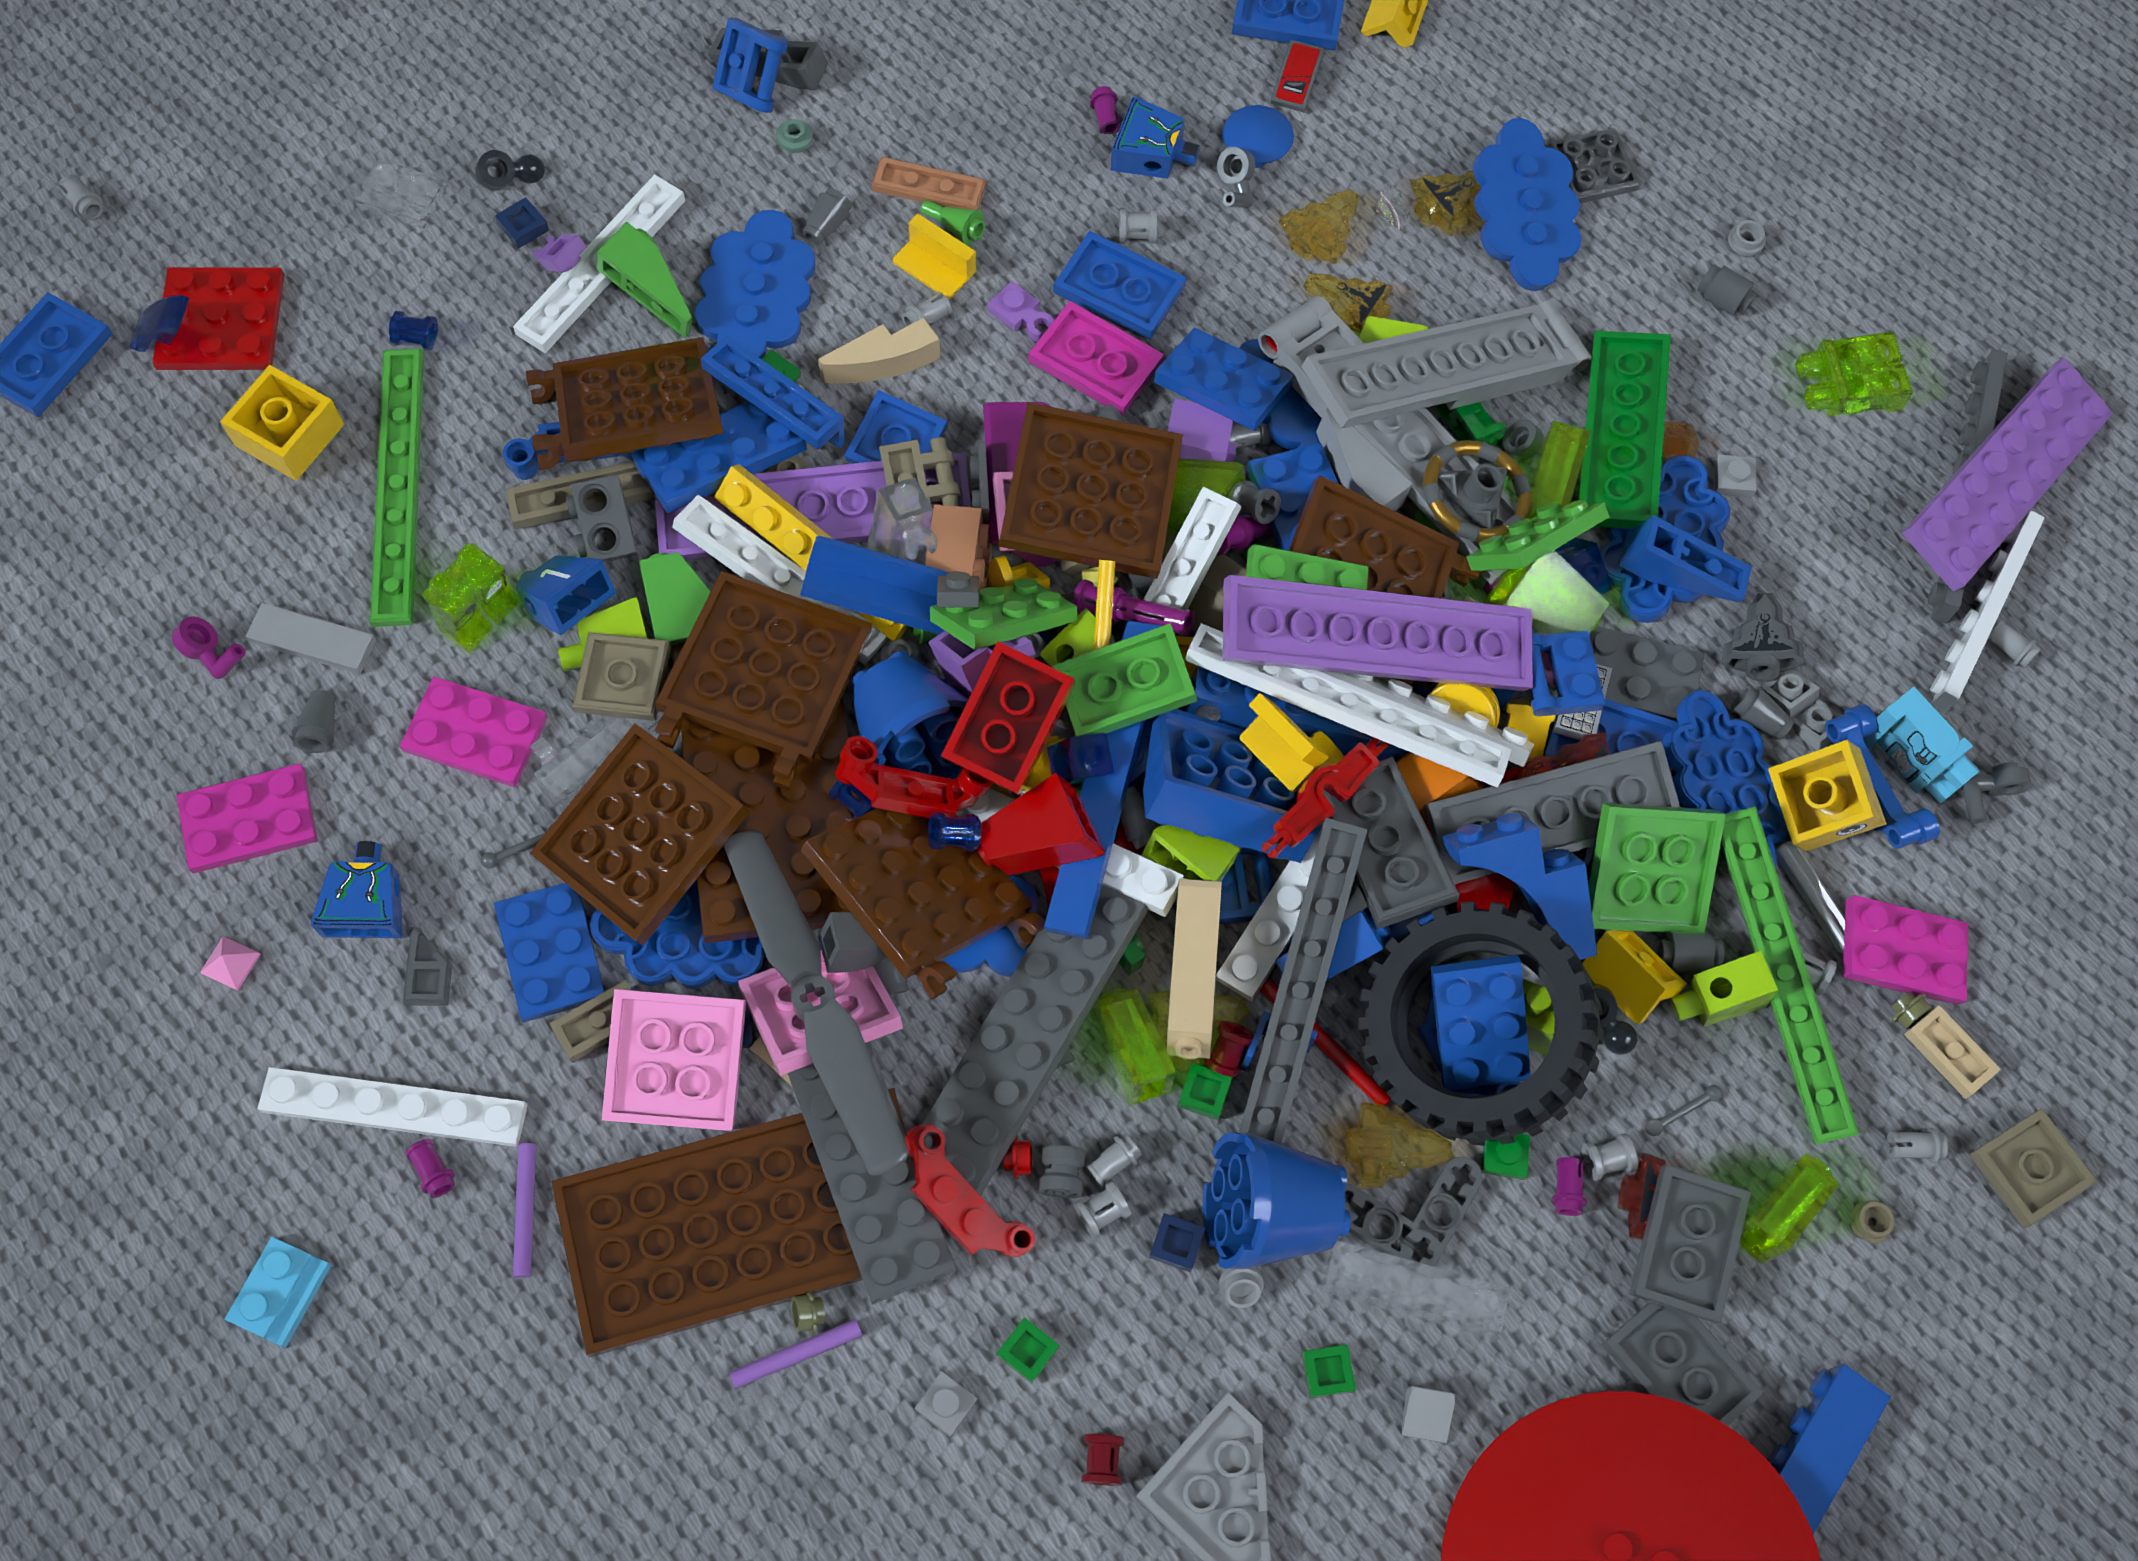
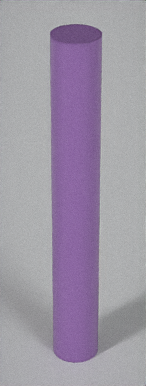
M521 1143L518 1145L513 1278L531 1277L536 1144Z
M854 1319L732 1370L729 1374L734 1388L742 1387L861 1337L862 1333L857 1320Z

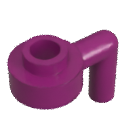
M191 616L183 619L172 632V641L176 649L188 658L200 659L209 673L216 679L225 677L246 654L245 649L241 645L232 644L219 658L214 651L218 644L217 632L209 622L199 617Z

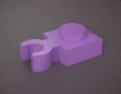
M563 233L558 239L553 235L545 239L548 242L547 245L540 250H534L532 254L546 270L567 272L578 264L581 259L579 255L587 246L578 235Z
M1013 281L987 304V311L1013 331H1016L1021 325L1026 327L1028 336L1036 342L1042 337V333L1035 326L1043 324L1049 328L1054 321L1050 314L1037 312L1040 308V302Z

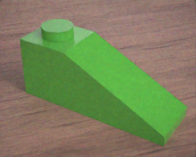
M626 222L597 252V270L673 330L687 337L691 331L692 316L657 245L646 231L640 228L636 229Z

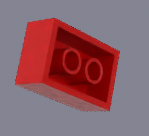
M997 641L941 757L1021 796L1076 684L1075 679Z

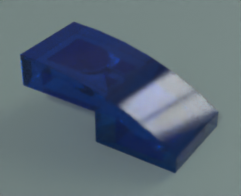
M184 295L171 296L148 306L139 316L129 348L138 352H146L153 339L170 345L179 331L189 297Z

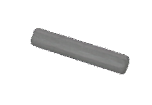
M1792 841L1782 844L1776 849L1778 862L1836 950L1840 953L1844 952L1845 916L1800 848L1793 845Z

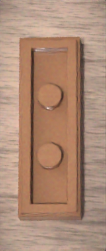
M881 156L871 186L873 192L923 203L925 200H929L943 207L979 210L986 188V180Z

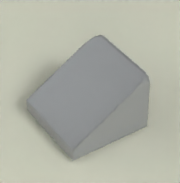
M1415 1386L1409 1387L1406 1390L1401 1436L1446 1444L1456 1394Z

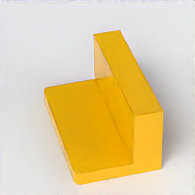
M1372 0L1361 33L1368 37L1386 30L1399 46H1411L1414 43L1428 0Z
M917 213L908 223L909 242L893 257V264L935 292H941L947 299H951L976 272V251Z
M1259 693L1249 704L1258 717L1240 735V740L1290 791L1297 792L1302 784L1329 757L1273 701Z
M1606 931L1596 944L1597 955L1586 958L1582 963L1591 980L1595 984H1600L1610 989L1616 998L1617 1006L1635 1024L1643 1023L1660 1000L1679 995L1687 985L1633 931Z

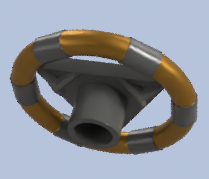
M1457 441L1445 445L1436 452L1426 466L1423 477V491L1428 507L1439 522L1455 535L1473 542H1481L1496 535H1502L1503 537L1510 533L1508 530L1509 525L1529 518L1532 508V491L1527 476L1518 463L1500 448L1479 441ZM1461 455H1476L1500 466L1495 467L1490 464H1481L1474 470L1439 473L1442 467L1455 457ZM1506 474H1508L1518 498L1515 514L1501 526L1493 528ZM1439 486L1477 526L1458 519L1448 510L1444 504Z

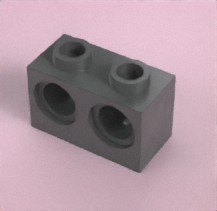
M618 474L570 484L573 495L566 496V501L571 519H579L582 534L575 535L580 557L601 559L605 563L637 556V546ZM601 492L606 495L607 504L603 510L591 512L586 508V499L591 493ZM604 530L612 531L616 535V544L608 551H601L595 546L597 534Z

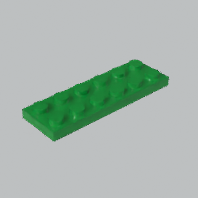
M1594 331L1579 500H1586L1587 504L1605 503L1609 518L1594 527L1633 529L1653 515L1658 517L1671 334Z

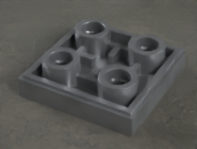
M1616 128L1548 143L1547 148L1560 151L1571 162L1573 179L1568 187L1577 195L1579 203L1638 191L1641 186Z

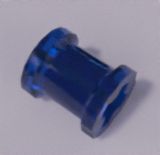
M396 310L389 323L390 342L395 345H401L402 342L421 345L424 350H432L438 335L437 319L434 316H426L424 319L406 316L404 311Z
M838 780L828 793L832 800L838 799L854 815L853 819L876 809L871 807V800L854 785H847ZM851 791H853L862 801L859 802L851 794Z
M934 812L928 824V842L930 847L935 850H941L944 846L963 847L967 851H975L981 839L982 828L979 816L967 814L965 817H948L943 812Z

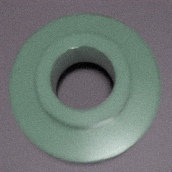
M793 119L785 121L778 127L776 137L782 149L791 153H799L811 145L813 133L811 127L806 122Z

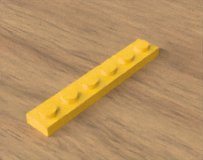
M740 464L731 466L714 496L717 501L805 571L816 536L820 535L833 539ZM857 612L893 642L900 639L908 627L907 625Z

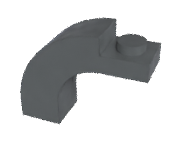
M830 912L818 936L827 973L859 971L872 967L887 958L851 912Z

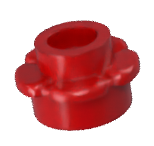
M1018 1136L1015 1137L1013 1145L1009 1147L1004 1156L1005 1172L1013 1171L1014 1179H1019V1176L1032 1175L1031 1140H1018Z

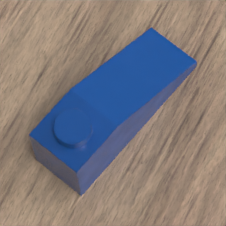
M1654 515L1627 532L1618 563L1619 566L1650 582L1738 603L1744 600L1752 566Z

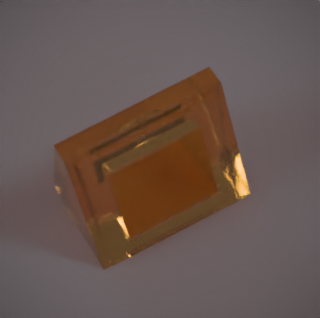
M1665 421L1662 461L1665 462L1669 458L1679 455L1695 458L1699 441L1693 425L1690 423Z

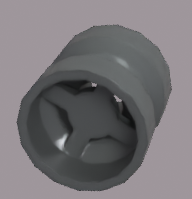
M1064 1145L1043 1147L1042 1163L1048 1169L1045 1170V1174L1040 1178L1039 1193L1051 1197H1081L1083 1181L1079 1178L1078 1170L1085 1165V1151L1077 1147Z

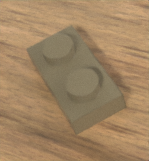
M626 980L549 1023L572 1063L609 1042L614 989L631 990Z

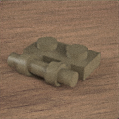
M937 437L930 441L932 452L922 454L920 453L918 439L879 447L894 525L932 518L931 503L939 501L943 505L959 506L960 489L958 483H955L953 480L951 467L954 465L952 452L947 450L945 438ZM924 470H936L938 484L927 486Z

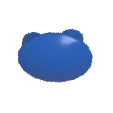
M1251 105L1238 109L1229 116L1224 125L1222 138L1228 148L1240 147L1249 150L1254 156L1255 168H1261L1266 163H1272L1283 158L1291 149L1294 134L1292 125L1285 115L1271 107Z

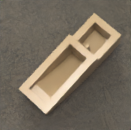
M924 318L892 335L882 324L819 358L820 376L824 383L844 384L869 382L898 376L940 359V339Z

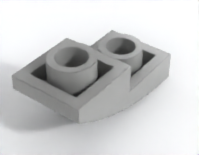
M1796 670L1783 671L1776 679L1767 682L1761 687L1794 720L1792 728L1816 751L1832 743L1827 736L1825 724L1828 720L1841 715L1819 699V687Z

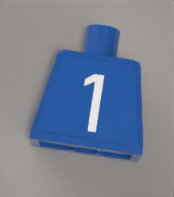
M563 555L552 557L534 571L524 572L516 585V590L531 619L559 635L565 633L616 594V590L601 559Z

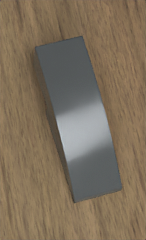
M726 28L720 29L708 53L710 59L717 63ZM764 30L770 34L786 38L782 30ZM789 41L786 53H782L775 82L794 88L816 90L828 65V61L819 43ZM764 47L761 48L755 76L760 78L762 77L768 49Z

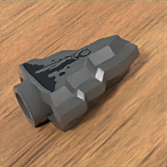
M1758 593L1747 609L1746 622L1735 628L1733 641L1724 644L1722 665L1745 672L1747 677L1752 680L1766 682L1776 679L1780 672L1795 670L1798 666L1805 664L1803 643L1795 640L1793 627L1783 622L1782 607L1774 594Z

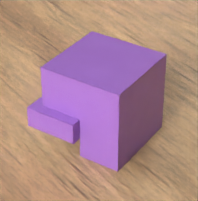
M1174 399L1167 431L1183 434L1174 489L1200 493L1202 488L1205 487L1220 494L1222 480L1230 482L1237 446L1235 443H1229L1233 420L1198 403Z
M944 631L929 641V644L947 683L969 699L996 644L974 650ZM1024 636L1001 642L1029 657L1036 654L1031 641Z

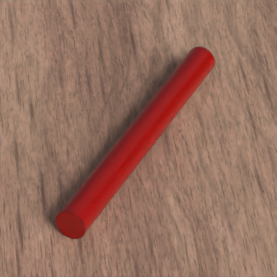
M1270 978L1262 985L1259 991L1274 1004L1279 986ZM1315 1022L1313 1031L1317 1032L1314 1044L1382 1110L1391 1101V1097L1363 1067Z

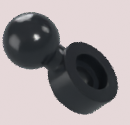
M490 150L480 157L476 164L475 172L477 179L484 187L490 190H501L507 187L514 177H518L525 183L538 182L545 174V166L539 157L532 154L523 155L517 162H513L506 153L499 150ZM488 167H496L500 172V177H492L488 173Z
M1594 984L1593 988L1596 996L1603 1002L1601 1007L1603 1014L1599 1015L1600 1025L1604 1030V1044L1606 1048L1618 1055L1630 1053L1636 1047L1638 1041L1635 1028L1627 1022L1617 1021L1618 1008L1614 994L1607 987Z

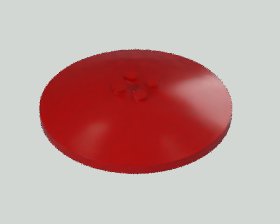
M1603 1391L1561 1399L1531 1412L1502 1432L1482 1452L1459 1488L1448 1516L1441 1552V1561H1821L1812 1530L1796 1497L1781 1475L1751 1443L1723 1422L1701 1410L1661 1396L1631 1391Z

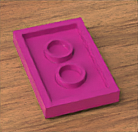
M1071 301L1067 303L1028 353V362L1104 406L1110 404L1119 409L1122 416H1124L1164 361L1163 353Z
M433 676L399 747L403 752L516 788L548 716L544 711Z
M301 763L177 794L188 869L193 874L318 842L305 768Z
M1857 895L1846 899L1843 978L1904 993L1912 992L1916 996L1925 994L1926 998L1947 1003L1962 1004L1967 1001V922Z

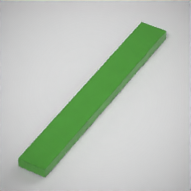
M422 348L383 350L370 612L372 627L413 625L424 352Z
M1754 806L1728 813L1725 816L1721 839L1722 850L1754 952L1762 951L1778 988L1770 1004L1814 1144L1817 1145L1858 1135L1859 1131L1757 808Z

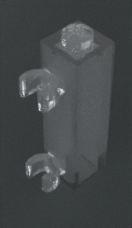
M915 477L878 489L866 549L920 564L925 545L931 554L935 553L937 537L929 530L933 508Z
M658 711L656 721L603 716L559 753L542 736L530 746V749L535 753V758L543 765L534 773L540 787L564 811L634 723L657 739L659 733H656L655 728L664 713Z

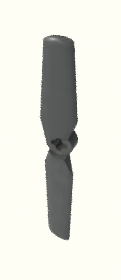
M751 830L732 834L723 846L767 959L792 988L791 999L794 1012L799 1019L805 1022L806 1050L868 1173L877 1176L892 1171L906 1160L909 1151L858 1024L836 1001L833 985L822 976L820 945L765 838L760 832ZM814 992L817 997H820L821 1004L813 1006L807 1000V994Z

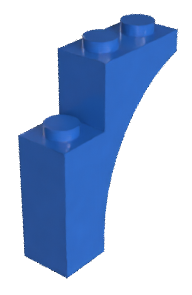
M1517 813L1501 815L1495 822L1484 825H1464L1459 827L1455 833L1443 836L1445 852L1461 866L1488 869L1514 881L1525 895L1536 921L1543 926L1548 923L1559 933L1562 940L1567 945L1570 944L1580 960L1597 955L1586 865L1568 849H1552L1542 853L1539 827L1524 815Z
M1368 906L1343 920L1326 981L1384 949L1383 946L1391 937L1397 940L1408 934L1410 931L1405 925L1415 918L1421 925L1433 920L1432 911L1380 929L1377 928ZM1288 952L1275 960L1282 974Z

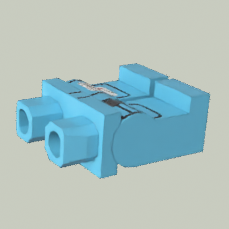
M1912 687L1876 718V732L1863 738L1868 749L1877 743L1896 762L1898 772L1904 778L1912 781L1908 786L1916 794L1925 788L1940 804L1980 771L1964 755L1973 745L1965 737L1959 741L1958 734L1915 687Z

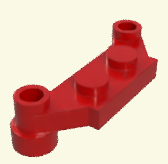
M852 736L846 741L840 752L841 761L835 770V775L840 782L854 785L871 800V807L951 822L955 814L963 808L973 807L979 797L986 795L993 785V782L963 768L957 779H949L876 764L874 761L878 755L877 748L873 742L862 736Z
M921 1124L914 1126L908 1131L905 1143L909 1155L914 1158L916 1183L910 1190L969 1255H974L979 1249L998 1251L1006 1257H1020L1033 1248L1035 1234L1032 1229L1019 1221L1004 1222L945 1158V1136L940 1129L931 1124ZM926 1134H929L933 1141L930 1149L924 1145ZM1017 1232L1021 1235V1243L1018 1247L1014 1243V1236Z

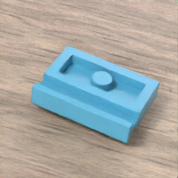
M271 1237L224 1320L286 1348L332 1265Z

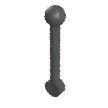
M545 833L498 853H485L481 858V864L488 869L493 868L498 861L536 846Z
M1711 1085L1707 1087L1705 1094L1659 1120L1650 1119L1645 1125L1646 1132L1651 1136H1658L1662 1133L1663 1127L1709 1101H1719L1723 1093L1721 1088Z

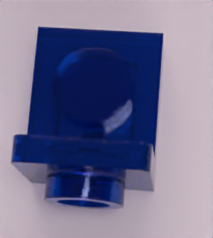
M1105 733L1069 737L1047 747L1052 775L1057 773L1070 785L1088 778L1107 776L1114 772L1108 739Z

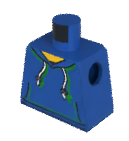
M1133 96L1112 147L1110 170L1168 179L1174 161L1195 166L1200 145L1183 140L1185 121L1182 117Z
M359 841L356 843L354 862L334 861L329 865L311 920V926L321 937L402 939L400 875L391 863L380 862L381 844L372 841Z

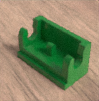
M1480 402L1449 409L1446 403L1434 405L1459 441H1479L1490 445H1496L1503 441L1505 434L1503 431L1507 427L1503 422L1495 424Z

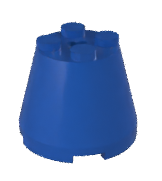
M904 651L894 653L889 659L876 664L869 670H862L853 677L851 685L854 689L851 695V705L860 736L869 739L877 748L878 755L874 763L949 779L959 777L963 768L944 759L941 755L969 700Z
M1228 1132L1217 1141L1212 1151L1213 1157L1217 1159V1163L1212 1175V1181L1204 1182L1202 1210L1203 1226L1206 1227L1204 1233L1207 1246L1216 1247L1220 1256L1218 1266L1225 1269H1248L1319 1253L1331 1249L1339 1236L1348 1235L1351 1217L1349 1211L1345 1209L1344 1190L1347 1185L1345 1167L1334 1165L1330 1161L1249 1133Z

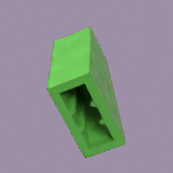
M679 552L671 554L657 553L648 559L639 560L655 639L669 641L671 645L669 658H673L672 645L685 644L711 591Z

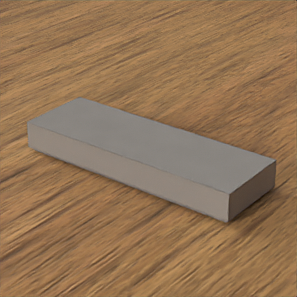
M261 603L245 636L249 643L360 675L376 642L373 634L265 603Z

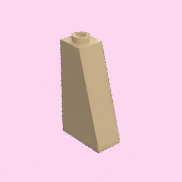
M1179 879L1166 1055L1179 1056L1184 1059L1210 1058L1222 882Z

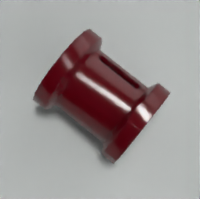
M1223 1020L1218 1024L1217 1031L1219 1036L1212 1052H1210V1058H1204V1063L1207 1067L1221 1075L1237 1077L1242 1069L1239 1064L1246 1046L1251 1044L1254 1034L1248 1028L1238 1023Z
M1084 1434V1442L1088 1444L1087 1469L1086 1473L1081 1476V1483L1122 1486V1477L1118 1476L1119 1449L1124 1445V1438L1109 1434Z

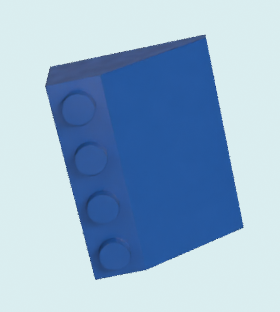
M1178 709L1153 717L1143 788L1145 818L1154 820L1161 825H1171L1192 831L1199 836H1209L1223 840L1240 848H1250L1263 852L1262 844L1276 833L1273 825L1297 803L1299 790L1297 792L1290 791L1240 740V735L1245 730ZM1322 824L1312 830L1295 847L1292 848L1287 845L1276 858L1301 863L1322 828ZM1275 843L1265 853L1268 854L1277 844Z

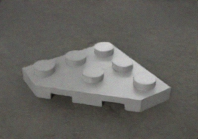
M1228 1392L1135 1498L1200 1561H1271L1270 1541L1268 1540V1508L1263 1461L1262 1424Z

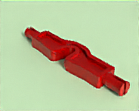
M1374 737L1366 745L1360 742L1336 765L1322 767L1313 773L1302 784L1297 795V803L1273 825L1276 833L1262 844L1263 852L1265 853L1276 843L1277 845L1267 854L1270 858H1276L1287 845L1292 848L1295 847L1312 830L1321 825L1325 818H1330L1334 814V808L1324 795L1323 790L1340 802L1347 801L1356 792L1365 778L1379 765L1380 762L1377 757L1389 747V743L1383 741L1376 747L1380 740Z

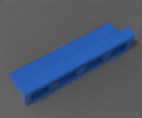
M729 336L723 338L701 358L702 369L817 450L827 441L837 448H840L845 443L844 418L841 414Z
M818 535L816 536L807 564L800 596L935 634H941L945 630L930 621V606L937 604L938 576H946L950 572Z

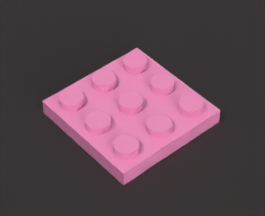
M821 950L822 976L833 985L836 1001L857 1022L865 1043L903 1029L901 1016L873 966L854 972L827 973ZM771 968L739 980L740 992L743 999H746V1005L779 1075L781 1076L812 1064L813 1062L806 1050L805 1022L795 1014L791 999L792 988L775 968ZM814 992L807 994V1000L813 1006L821 1004L820 997H817Z
M614 989L602 1120L733 1131L736 1119L746 999Z

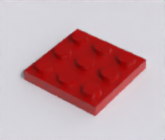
M168 267L152 363L156 370H265L269 364L272 366L285 275L282 268Z

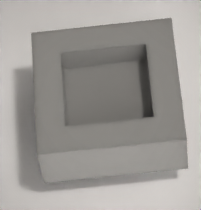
M1718 454L1714 460L1715 491L1726 495L1753 497L1756 493V458Z
M941 1371L914 1410L951 1438L978 1401V1398Z

